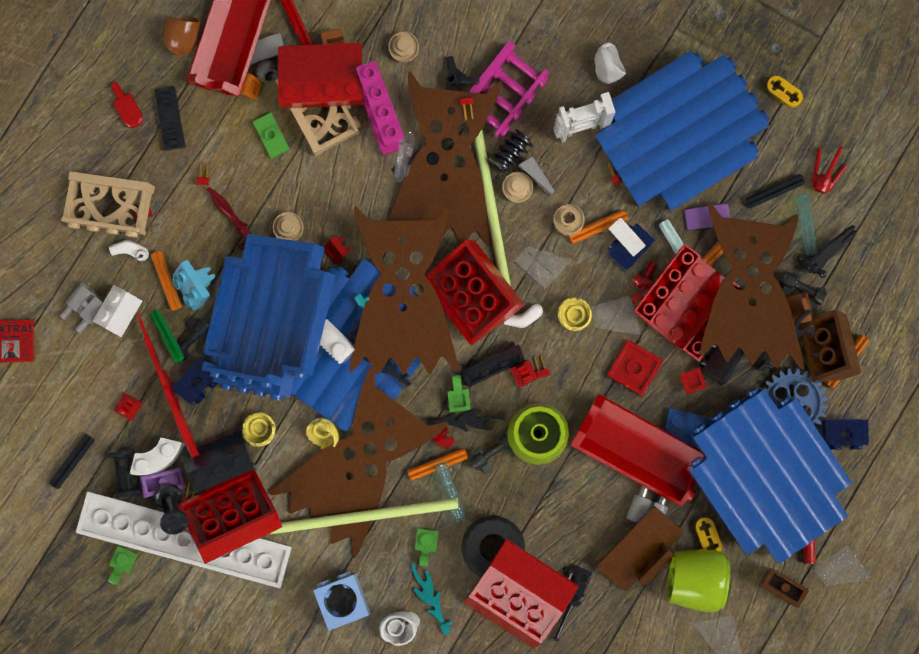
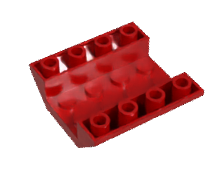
M684 243L633 311L668 341L699 362L703 357L700 355V349L713 302L725 277L700 258L701 255ZM733 282V285L736 289L743 290L739 285Z
M506 539L488 569L463 603L530 647L536 649L559 620L579 585Z

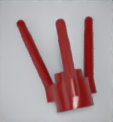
M839 146L826 175L820 173L819 176L818 171L822 148H818L814 172L810 181L813 184V190L822 194L832 191L834 184L847 168V164H844L833 179L830 177L843 146Z

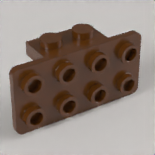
M654 506L597 563V568L623 591L629 590L637 580L645 586L657 577L658 572L663 567L671 563L675 555L670 547L679 539L683 531L661 510Z

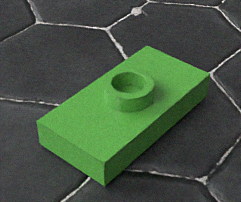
M272 113L253 121L271 159L290 151Z

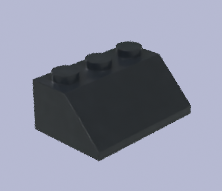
M714 344L711 347L713 351L710 356L706 355L700 364V367H702L701 372L703 375L723 385L729 381L744 352L739 347L731 359L726 362L717 344Z
M241 430L198 447L199 456L191 458L189 451L181 454L187 476L194 493L197 494L256 470Z

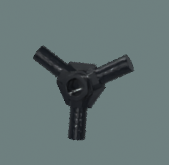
M453 56L446 57L449 73L446 77L445 90L457 91L463 88L464 85L479 84V77L466 76V74L456 68Z

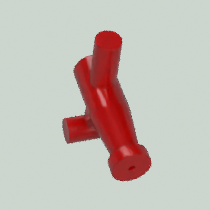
M649 262L643 275L639 273L635 275L632 284L640 289L630 299L633 304L638 303L643 298L644 290L647 292L653 285L654 281L651 280V277L657 266L655 262Z

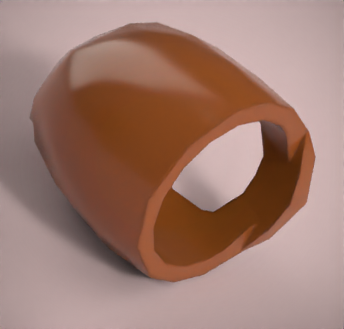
M166 17L163 26V41L166 48L177 56H183L192 51L198 45L196 40L201 20L195 17L189 19Z

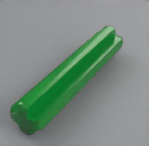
M155 309L150 312L149 316L172 360L175 363L184 360V355L161 311Z

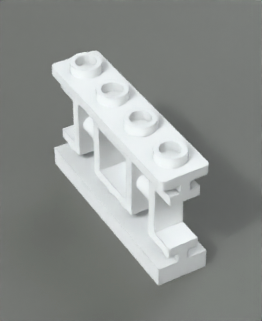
M609 92L601 94L599 101L595 100L592 104L576 109L573 107L569 108L567 112H565L564 106L559 107L558 114H556L557 118H555L556 122H554L555 126L553 127L556 138H560L561 142H566L567 135L569 137L576 132L589 128L595 129L598 125L601 131L610 126L615 115V109Z

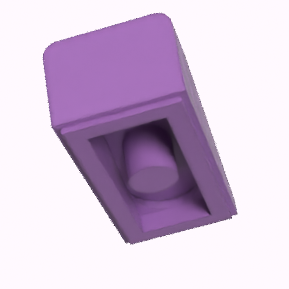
M728 204L713 205L722 217L730 218ZM708 206L685 210L687 231L713 228Z
M181 467L138 478L142 498L154 496L158 488L167 484L176 485L180 489L186 488Z

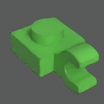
M461 375L452 376L454 391H447L450 412L471 410L469 390H462Z
M417 529L415 550L421 551L419 566L428 567L429 553H436L438 531Z
M117 546L109 566L114 567V570L108 582L118 585L123 572L130 574L138 554Z

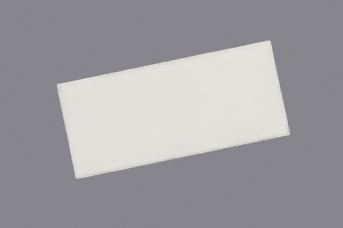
M622 218L618 219L608 228L633 257L646 246Z

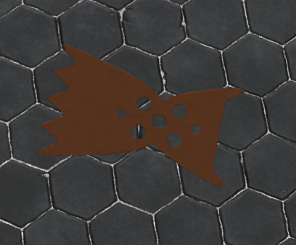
M409 71L408 85L420 130L426 139V144L420 149L404 177L388 221H434L449 206V217L443 236L450 228H453L460 244H462L477 230L483 241L489 246L490 230L484 188L478 165L469 146L479 135L499 96L502 82H498L486 94L425 88L420 86L414 75ZM473 97L472 111L474 119L471 116L470 104L465 105L467 120H465L464 107L461 105L460 98ZM449 107L455 108V113L453 115H450L447 110ZM434 120H439L443 125L439 133H433L430 130V123ZM461 123H466L470 128L466 136H460L457 133V126ZM449 137L453 139L454 148L452 150L446 151L442 148L441 142L444 138ZM435 152L439 155V162L436 165L427 163L426 157L428 153ZM457 155H462L466 159V164L462 168H457L453 164V159ZM441 174H447L448 180L442 181L440 179Z
M709 202L708 209L713 228L722 251L732 266V270L723 280L714 299L702 340L700 355L703 356L714 344H717L724 359L728 362L740 347L750 364L753 365L760 354L766 351L775 368H779L785 356L790 354L797 365L803 370L804 363L791 310L779 282L774 277V271L780 266L796 230L797 215L792 217L784 226L725 218ZM751 236L757 239L755 244L749 241ZM735 249H743L746 252V258L744 260H737L733 254ZM762 252L771 254V263L764 264L761 262L760 254ZM755 265L759 269L758 276H749L746 271L747 267ZM742 278L746 282L745 289H736L733 285L734 280ZM766 281L771 284L772 291L769 294L761 292L759 288L761 282ZM749 299H755L756 305L751 306L749 304Z
M355 206L354 214L360 234L381 276L374 284L368 296L369 300L366 301L354 344L355 350L351 356L350 372L359 365L364 357L369 360L377 375L380 374L390 357H392L403 374L407 372L416 357L419 358L429 374L433 372L441 357H444L455 371H458L457 358L443 308L433 286L425 277V271L431 265L445 232L449 217V206L434 221H370ZM403 236L406 238V243L400 244L398 239ZM388 251L395 255L394 263L389 265L382 261V255ZM415 251L423 255V261L417 265L410 261V255ZM401 267L409 271L408 279L403 281L396 277V271ZM388 283L393 284L396 288V293L390 297L385 296L382 291L383 286ZM415 283L423 287L422 295L417 297L410 293V287ZM400 304H406L407 310L404 312L400 311Z
M371 367L365 377L356 406L352 437L338 441L335 447L332 444L314 455L271 491L270 495L291 492L289 513L310 507L311 518L377 509L385 485L387 462L400 458L428 442L444 430L448 422L434 425L425 424L376 387L375 371ZM388 418H392L394 420V424L392 426H388L386 424V420ZM366 421L372 422L375 426L374 432L370 435L362 431V425ZM387 438L396 440L397 447L395 450L388 451L384 448V441ZM371 442L375 444L376 452L374 455L368 456L364 453L363 447L366 443ZM352 447L355 450L356 456L353 460H346L343 457V450L345 448ZM371 463L377 466L378 472L375 476L369 477L365 474L364 470L367 464ZM352 472L354 475L353 479L348 480L346 473ZM372 521L331 526L330 543L334 544L351 537L353 558H355L363 545Z

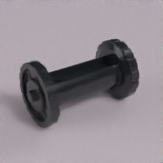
M121 449L117 452L106 454L107 458L114 460L119 492L113 494V499L123 497L127 499L130 496L141 494V490L134 489L132 474H130L129 456L135 454L134 449ZM121 459L124 460L123 466H121L119 463Z
M172 484L158 488L154 493V501L164 511V515L160 519L162 531L166 534L176 535L186 530L189 525V519L185 512L179 510L178 504L182 500V492L178 486Z

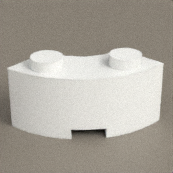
M160 438L157 446L151 451L134 454L130 474L145 476L165 470L178 459L185 443Z

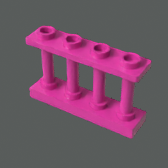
M511 41L507 42L479 78V84L474 85L469 91L470 93L486 94L491 90V85H489L491 80L498 78L522 96V99L516 106L512 105L502 96H498L496 103L510 114L503 123L493 115H489L487 122L497 129L494 135L497 139L501 135L504 137L511 129L509 124L512 120L515 119L517 121L524 112L522 110L523 106L526 103L530 104L537 95L534 93L537 88H543L549 80L547 77L549 71L546 68L539 74L516 56L514 52L516 45ZM505 62H511L535 80L529 90L503 72L502 66Z
M376 61L358 66L356 71L364 90V108L382 156L402 150L400 141L404 140V135Z

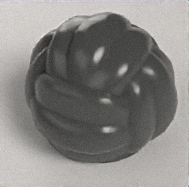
M265 60L256 67V76L262 82H272L278 75V68L272 61Z

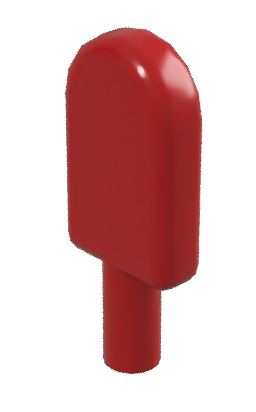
M118 82L112 83L110 87L117 97L113 101V105L123 123L129 128L139 127L143 122V115L132 94L127 93L124 95Z

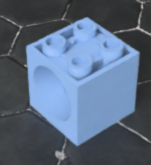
M349 571L337 576L338 580L332 583L328 579L318 583V588L313 590L328 631L371 614L356 573L351 575ZM344 584L343 587L350 590L351 588L353 589L357 602L355 601L352 606L354 610L352 613L340 615L339 612L330 610L327 598H329L332 592L330 590L332 586Z

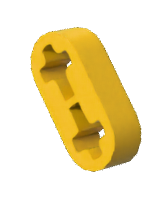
M773 76L768 80L766 90L772 97L789 108H795L800 105L803 95L798 88L780 76ZM771 82L774 84L776 82H779V88L782 89L783 92L779 89H776L774 91L772 89L773 85L771 84ZM785 92L789 95H793V93L796 94V100L798 102L793 101L791 103L789 101L790 97L787 94H785Z
M706 517L698 519L695 523V531L702 549L707 550L706 547L709 546L708 538H711L713 544L717 543L718 547L715 550L721 552L722 543L713 521ZM702 521L710 524V527L707 528L708 536H706L704 530L699 529L702 526Z

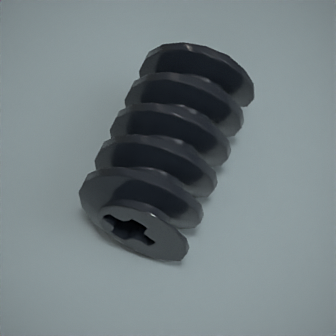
M515 129L516 133L511 132L509 134L511 139L506 138L504 140L505 145L499 146L501 152L495 151L493 153L495 158L490 157L488 159L490 164L502 174L505 171L512 173L510 165L517 167L515 159L522 160L523 158L520 153H528L525 148L526 145L533 147L530 139L518 129Z

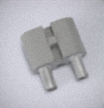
M81 283L67 299L66 304L68 306L60 314V317L66 320L73 310L78 312L83 320L75 330L80 334L88 324H95L93 319L104 302V299L97 296L96 292L84 283Z
M642 485L639 495H634L626 519L637 523L654 506L666 515L668 507L665 506L667 499L660 496L658 503L646 499L649 489Z

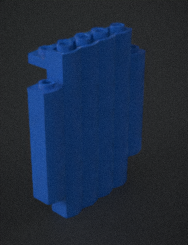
M690 50L612 99L615 109L613 118L616 122L595 136L639 207L661 194L670 210L673 211L758 158L756 154L759 152L757 146L753 141L749 143L748 140L752 137H757L761 134V131L768 128L767 122L770 119L764 110L760 111L756 106L759 101L753 92L748 93L745 86L748 84L742 74L738 76L734 71L736 65L731 57L726 58L723 54L702 68L701 64L704 63L698 52L694 54Z
M248 234L242 258L225 257L203 354L211 356L210 360L217 362V365L203 362L202 370L210 372L209 376L214 377L213 382L221 384L220 388L233 391V388L237 387V392L249 394L251 390L254 391L253 395L266 397V394H270V398L282 401L283 397L290 398L295 377L305 379L306 375L313 376L336 277L332 273L320 270L324 247L314 243Z
M371 257L369 260L363 258L351 277L347 276L349 272L341 266H338V268L331 267L329 273L336 275L326 319L353 345L355 341L350 333L353 332L357 336L363 307H359L353 298L358 294H361L363 298L369 296L374 284L381 276ZM388 283L383 286L382 291L385 296L390 297L396 293V288L393 284ZM411 286L410 293L413 296H419L414 292L415 288ZM400 304V311H406L407 305ZM319 346L313 376L306 375L305 379L295 377L291 393L347 432L353 425L360 392L365 377L372 365L363 359L350 372L351 357L345 363L338 364V361H335V358H332V355H329V352H326L323 346ZM390 357L393 366L403 377L405 374L401 372L395 361ZM418 357L413 360L406 372L409 375L408 381L421 364ZM384 366L380 374L377 375L375 372V385L393 400H396L403 387L395 377L382 373L383 370L388 369L387 366Z
M755 387L746 393V398L741 401L740 399L735 400L729 405L730 408L727 411L716 413L711 417L712 421L708 424L702 423L693 430L694 433L690 435L692 437L691 441L696 448L700 449L704 457L701 458L699 456L690 462L691 466L687 470L742 552L748 555L763 544L772 559L779 564L848 517L835 494L848 487L852 481L797 398L787 396L778 402L779 406L776 407L764 388L760 387L758 389Z

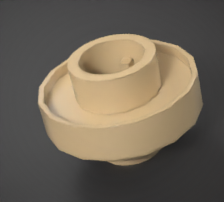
M408 32L394 34L388 44L391 57L400 63L412 61L419 51V43L416 37Z
M511 173L503 181V194L513 203L525 202L530 198L533 191L532 180L525 173Z
M571 204L561 206L554 214L555 228L563 235L572 236L577 234L584 226L582 210Z
M282 213L276 217L273 223V233L276 238L297 241L304 231L303 222L295 213Z

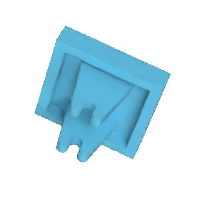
M187 259L180 263L172 275V282L175 288L181 291L185 304L191 307L194 312L200 309L210 296L206 287L210 285V281L215 278V275L207 274L211 270L210 267L195 271Z

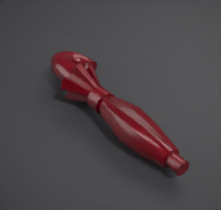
M211 187L207 188L218 210L229 218L232 224L234 223L236 233H241L247 239V235L251 234L247 228L248 224L239 220L223 196ZM241 243L238 247L244 250L245 245Z

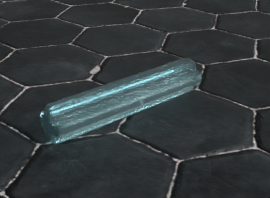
M801 194L797 197L804 248L805 254L811 256L817 254V245L810 197L808 194Z
M441 462L436 465V469L447 499L458 498L459 509H452L451 512L456 523L466 520L447 463Z

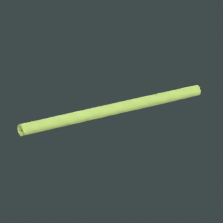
M481 130L474 140L484 188L496 266L511 286L484 136Z
M458 498L281 522L282 528L270 534L459 509Z

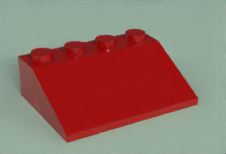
M362 42L278 46V98L280 108L365 105L364 90L356 71L358 66L363 65Z
M465 240L425 276L433 286L444 312L470 345H473L510 319L525 305L475 240Z
M255 470L178 504L179 510L185 512L188 516L189 525L187 528L204 564L282 528L277 511Z

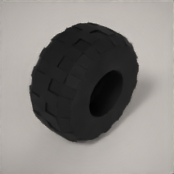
M496 515L485 516L477 519L466 530L461 544L462 556L468 568L476 575L482 577L493 561L486 559L480 550V544L487 535L497 534L504 540L508 539L525 550V541L520 529L507 518Z

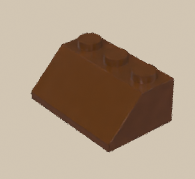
M836 309L814 317L812 321L800 323V329L809 325V329L802 335V340L814 383L844 380L861 374L846 314Z

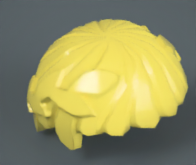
M572 297L560 304L558 318L561 325L568 330L578 331L589 325L592 319V312L586 301Z
M263 412L249 415L243 423L242 435L244 440L255 447L269 444L275 435V423L268 414Z
M316 418L307 426L306 435L313 444L321 446V450L332 444L335 447L339 441L337 428L329 419Z

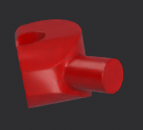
M447 427L432 438L442 449H449L456 443L453 436L445 438L450 433Z

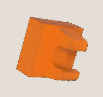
M247 73L240 94L251 100H257L262 81Z

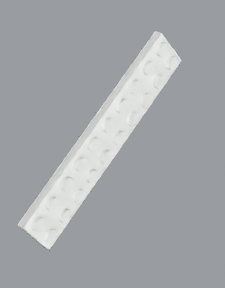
M87 492L76 529L78 534L277 588L282 586L292 550L291 546L259 538L204 564L188 528L176 535L166 534L162 531L160 519L164 512L92 492Z

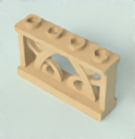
M338 106L330 107L326 121L317 115L304 116L303 112L307 108L290 109L315 157L359 134L358 128L361 125L357 117H352L348 110L351 109V106H340L344 113H337ZM340 119H344L348 123V128L343 133L335 132L331 128L332 124L336 127H342L338 124ZM313 120H317L320 123H322L323 126L320 127V125L318 124L316 128H313L311 126V122ZM328 131L335 136V138L321 145L318 143Z
M69 172L68 180L70 182L64 213L61 218L62 222L68 224L67 227L80 229V226L87 227L86 230L93 232L105 229L106 233L113 235L125 232V236L138 238V234L145 235L151 196L154 194L155 186L141 181ZM79 184H81L83 198L77 199ZM98 187L100 189V193L97 196L92 197L91 194L95 195L94 189ZM109 188H112V195L115 201L122 206L114 213L104 217L96 208L94 201L102 199L107 194ZM122 191H125L126 195L122 197L124 199H127L125 202L119 198V194ZM140 193H142L139 208H137L133 205L137 201ZM80 203H85L86 206H82L78 210V212H85L84 217L77 218L74 215L75 207ZM130 209L134 210L138 216L137 222L131 226L125 222L129 217L133 220V216L128 212ZM93 216V218H94L97 222H95V221H89V220H90V218ZM118 220V222H119L120 225H115V224H112V223H114V222H116V221Z

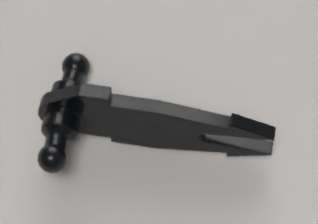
M851 225L844 229L842 233L822 247L812 259L799 254L797 260L803 263L808 273L818 274L820 278H825L827 272L822 270V268L856 234L857 231L853 230L855 226Z

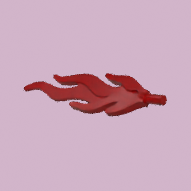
M138 311L136 315L144 334L143 339L164 388L163 391L182 435L183 442L186 443L191 458L197 457L199 452L194 443V437L191 434L166 370L163 371L156 350Z

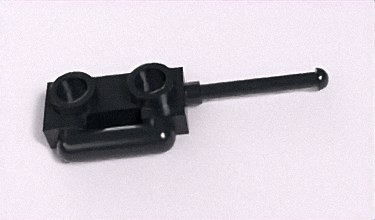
M576 566V568L569 567L564 575L569 580L575 577L574 583L579 585L566 607L565 615L555 637H553L554 641H559L560 634L573 607L577 608L581 605L580 600L584 598L585 595L583 593L591 580L592 572Z

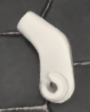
M122 240L109 246L112 256L125 253L139 261H145L149 257L148 250L132 240Z
M534 304L524 313L513 315L504 324L525 328L541 317L543 309L541 305Z

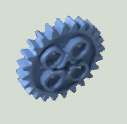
M788 369V375H784L780 371L779 378L772 375L773 383L766 381L769 388L765 390L776 407L779 406L778 402L781 400L776 397V391L784 388L788 391L787 396L791 397L789 386L793 384L795 398L800 401L802 407L807 406L812 410L809 418L813 424H822L818 418L826 417L821 412L828 409V406L823 405V402L827 401L828 398L822 397L826 389L819 390L822 382L814 383L812 377L810 379L807 378L808 371L800 375L799 369L796 370L795 374H792L791 369ZM800 386H806L809 388V393L801 397L797 394V389Z

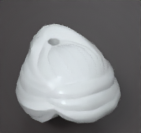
M610 42L602 44L594 58L596 74L599 81L611 84L621 79L626 74V71L620 61L615 45Z
M410 611L390 613L381 621L379 626L380 636L383 640L395 646L408 644L416 636L420 619Z

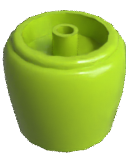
M534 403L528 404L516 411L509 421L507 437L510 448L518 458L526 463L541 465L550 463L560 457L567 447L569 430L567 421L560 411L551 405ZM536 430L541 432L540 438L534 436Z
M716 550L674 551L673 554L675 556L670 563L668 575V603L700 612L714 613L723 609L726 605L730 583L729 558L724 553Z

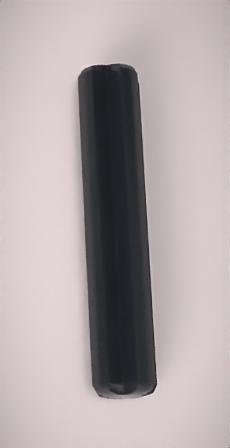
M798 174L747 197L746 203L749 208H753L804 185V177L802 174Z
M88 434L83 435L50 480L49 484L52 487L59 489L93 444V437Z

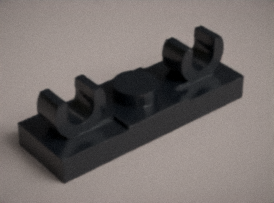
M176 87L155 89L165 151L186 148Z
M510 341V349L505 350L503 346H500L501 353L490 355L480 361V363L472 359L474 365L469 368L462 364L463 371L461 372L468 387L524 362L525 358L519 344L515 345L513 341Z

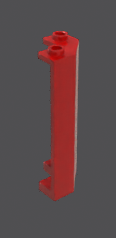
M212 0L186 82L211 91V89L222 92L223 95L240 96L271 0Z
M600 394L594 400L570 445L683 507L686 501L690 502L695 495L696 490L693 488L696 482L687 468L691 466L690 462L699 456L701 458L704 457L700 449Z

